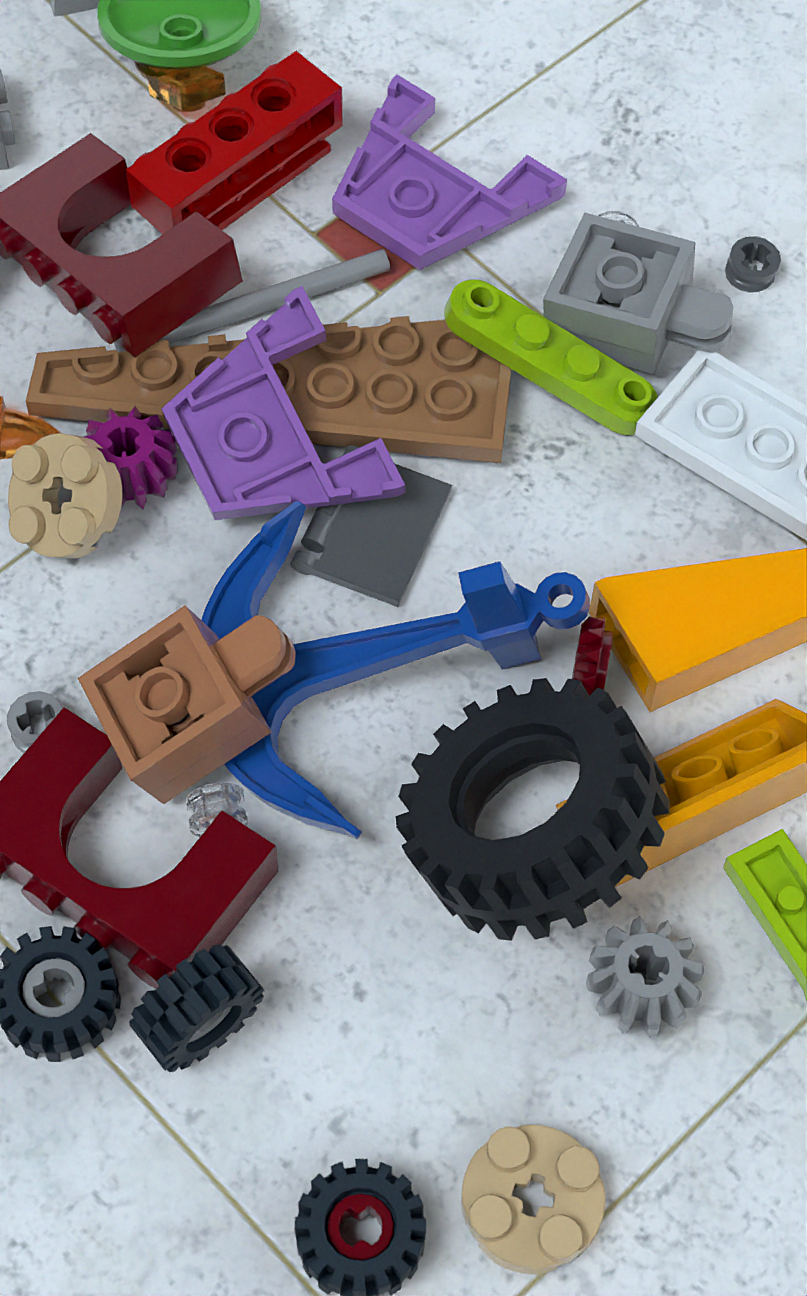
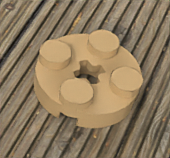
M59 433L47 435L40 438L33 445H23L16 450L11 463L13 473L8 491L10 513L8 525L12 538L19 543L27 544L36 553L47 557L80 558L89 555L98 548L91 546L99 540L102 533H111L118 521L122 506L120 474L115 464L106 462L102 452L97 449L102 448L100 445L86 437ZM63 484L65 489L72 491L71 502L63 503L60 509L58 505V492Z
M507 1126L494 1132L489 1141L476 1151L467 1166L461 1192V1210L466 1225L468 1223L471 1234L479 1243L478 1247L497 1265L513 1272L532 1275L556 1270L558 1266L569 1263L577 1255L579 1257L590 1247L595 1239L605 1210V1187L599 1173V1163L596 1156L589 1149L581 1146L570 1135L548 1126ZM530 1181L543 1184L544 1193L553 1198L552 1208L540 1206L536 1217L523 1214V1201L512 1197L516 1187L527 1188Z

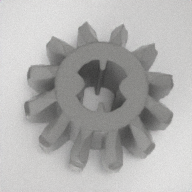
M640 916L632 921L630 935L613 925L606 933L605 941L607 946H595L591 951L589 962L596 970L588 974L586 980L587 989L593 993L603 994L596 1006L599 1016L610 1015L616 1011L621 1013L618 1029L621 1033L628 1032L632 1028L634 1020L642 1021L643 1029L649 1038L658 1034L661 1019L668 1025L678 1028L684 1023L686 1018L684 1008H695L699 1003L702 992L695 983L702 979L704 974L703 963L687 959L694 947L691 937L680 939L673 943L669 940L672 927L668 920L658 926L656 933L648 932L646 923ZM635 970H645L648 980L656 981L655 984H645L642 974L634 973Z

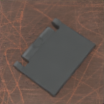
M349 445L346 447L343 455L360 447ZM395 464L405 483L406 493L398 497L317 507L301 540V544L311 552H322L320 559H316L308 552L296 551L290 563L291 567L301 574L317 576L399 607L449 497L452 485Z

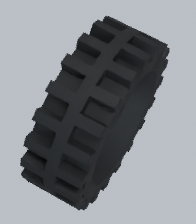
M547 678L533 679L529 693L517 695L512 686L509 685L497 690L498 702L482 710L476 701L463 708L468 717L467 720L454 730L443 724L433 734L440 745L432 755L419 752L411 765L419 775L417 783L401 785L398 797L409 812L396 816V828L407 841L401 845L406 856L453 917L457 914L468 929L478 934L487 923L498 939L512 941L517 927L525 926L536 940L550 937V922L566 918L573 929L587 923L588 921L583 909L599 899L611 908L622 899L615 886L626 874L640 880L649 868L640 855L644 846L660 847L665 833L654 817L669 813V799L660 786L666 782L660 767L622 705L617 708L609 693L599 687L589 696L581 681L567 679L561 691H555ZM561 761L576 762L580 765L579 779L567 802L545 823L520 836L497 840L475 836L476 821L485 805L510 781L540 765Z

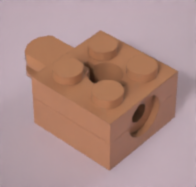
M184 605L78 677V680L130 780L162 804H165L271 733L252 696L291 670L295 665L296 652L293 642L269 618L256 615L219 640L217 635ZM189 713V716H188L183 722L178 723V724H176V725H172V724H174V723L180 721L183 717H185V716Z

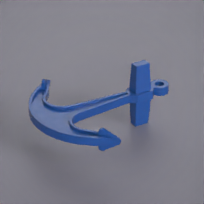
M295 501L262 526L261 531L226 569L214 588L201 620L217 635L219 640L252 617L258 615L262 598L290 552L306 510V506L303 503ZM501 561L458 572L462 594L465 599V603L458 612L293 644L296 652L294 667L252 696L271 733L224 765L251 794L269 807L305 824L348 835L358 840L362 831L348 822L317 787L282 761L279 755L278 735L282 722L296 705L314 695L466 643L483 651H489L501 669L540 660L541 655L536 632L543 621L550 627L561 630L571 629L579 625L587 617L590 610V598L582 580L574 574L567 572L554 573L546 577L538 585L534 593L518 583L515 584ZM568 594L573 596L572 601L565 607L557 608L552 606L553 601L560 595Z

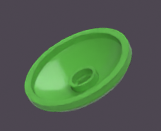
M99 0L97 18L99 30L104 40L114 50L128 59L153 68L184 70L218 63L242 49L259 29L261 5L260 0Z

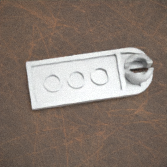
M699 349L638 420L635 436L807 541V406L722 355Z

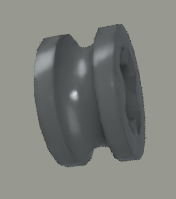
M749 236L739 239L732 246L725 267L727 280L735 288L749 293L767 289L774 282L781 262L778 249L773 243L761 237ZM744 259H748L749 264H752L753 260H757L763 264L761 270H758L757 265H754L753 269H749L743 265Z

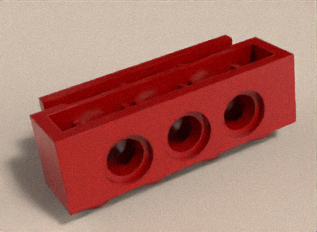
M297 50L279 63L268 66L259 77L236 93L228 94L216 107L196 121L185 124L177 134L151 152L139 156L126 169L131 207L162 234L196 211L219 229H225L331 152V144L325 138L343 126L342 87Z

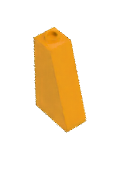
M807 548L605 577L594 582L589 614L591 617H606L604 630L613 632L611 650L648 711L652 712L807 642Z

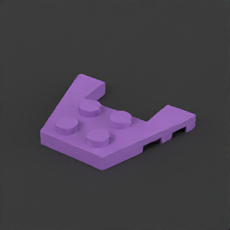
M397 74L391 79L387 87V97L382 107L377 108L370 122V131L362 147L357 148L332 198V214L412 266L422 270L560 200L566 194L567 179L529 155H526L494 188L489 189L409 139L435 113V97Z
M303 286L294 289L284 298L285 304L266 321L263 319L259 320L246 332L247 338L223 360L218 357L162 408L164 418L214 520L281 512L295 501L303 503L307 509L398 497L406 493L405 483L381 438L323 464L272 366L327 340L326 331Z

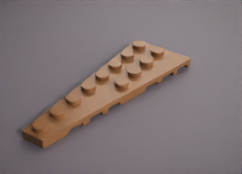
M409 316L390 318L389 323L382 326L359 328V326L348 327L347 322L322 324L326 331V341L272 365L312 444L347 447L349 445L362 447L381 438L388 452L501 463L512 369L458 337L450 330L445 319L410 323ZM225 334L208 336V343L169 347V340H161L137 357H133L127 351H106V346L37 353L25 401L28 414L82 421L90 419L105 423L107 422L110 408L119 417L127 416L133 407L136 406L142 414V419L158 414L160 421L163 422L164 429H170L164 418L162 408L218 357L223 360L245 339L226 341Z

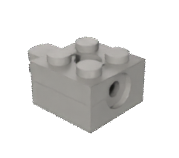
M584 212L543 298V315L548 320L623 366L655 374L669 341L711 353L724 347L731 335L733 305L729 296L693 287L696 242ZM613 303L621 304L620 307L610 306Z

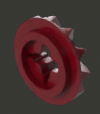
M589 616L581 624L572 679L580 680L589 696L598 687L602 690L605 687L613 638L612 631L604 630L606 617Z

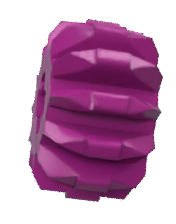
M134 406L130 413L123 417H119L110 408L107 422L105 423L88 419L87 436L83 437L94 440L102 448L97 449L102 452L106 462L115 464L122 483V506L126 501L135 500V503L144 510L147 503L146 495L151 494L165 498V493L168 489L167 481L176 479L178 472V463L175 457L177 446L171 431H164L163 422L160 421L158 414L142 419L141 412Z

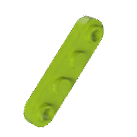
M465 280L457 284L452 290L444 308V318L454 334L613 432L622 435L635 434L638 420L658 398L655 389L646 379L485 281Z

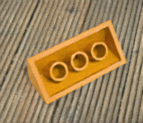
M774 699L654 757L666 780L660 786L669 799V813L654 816L665 835L660 847L644 846L640 853L649 867L647 871L807 793V713L781 700ZM568 799L556 804L557 810H559L567 802ZM626 874L615 887L633 879L634 877Z

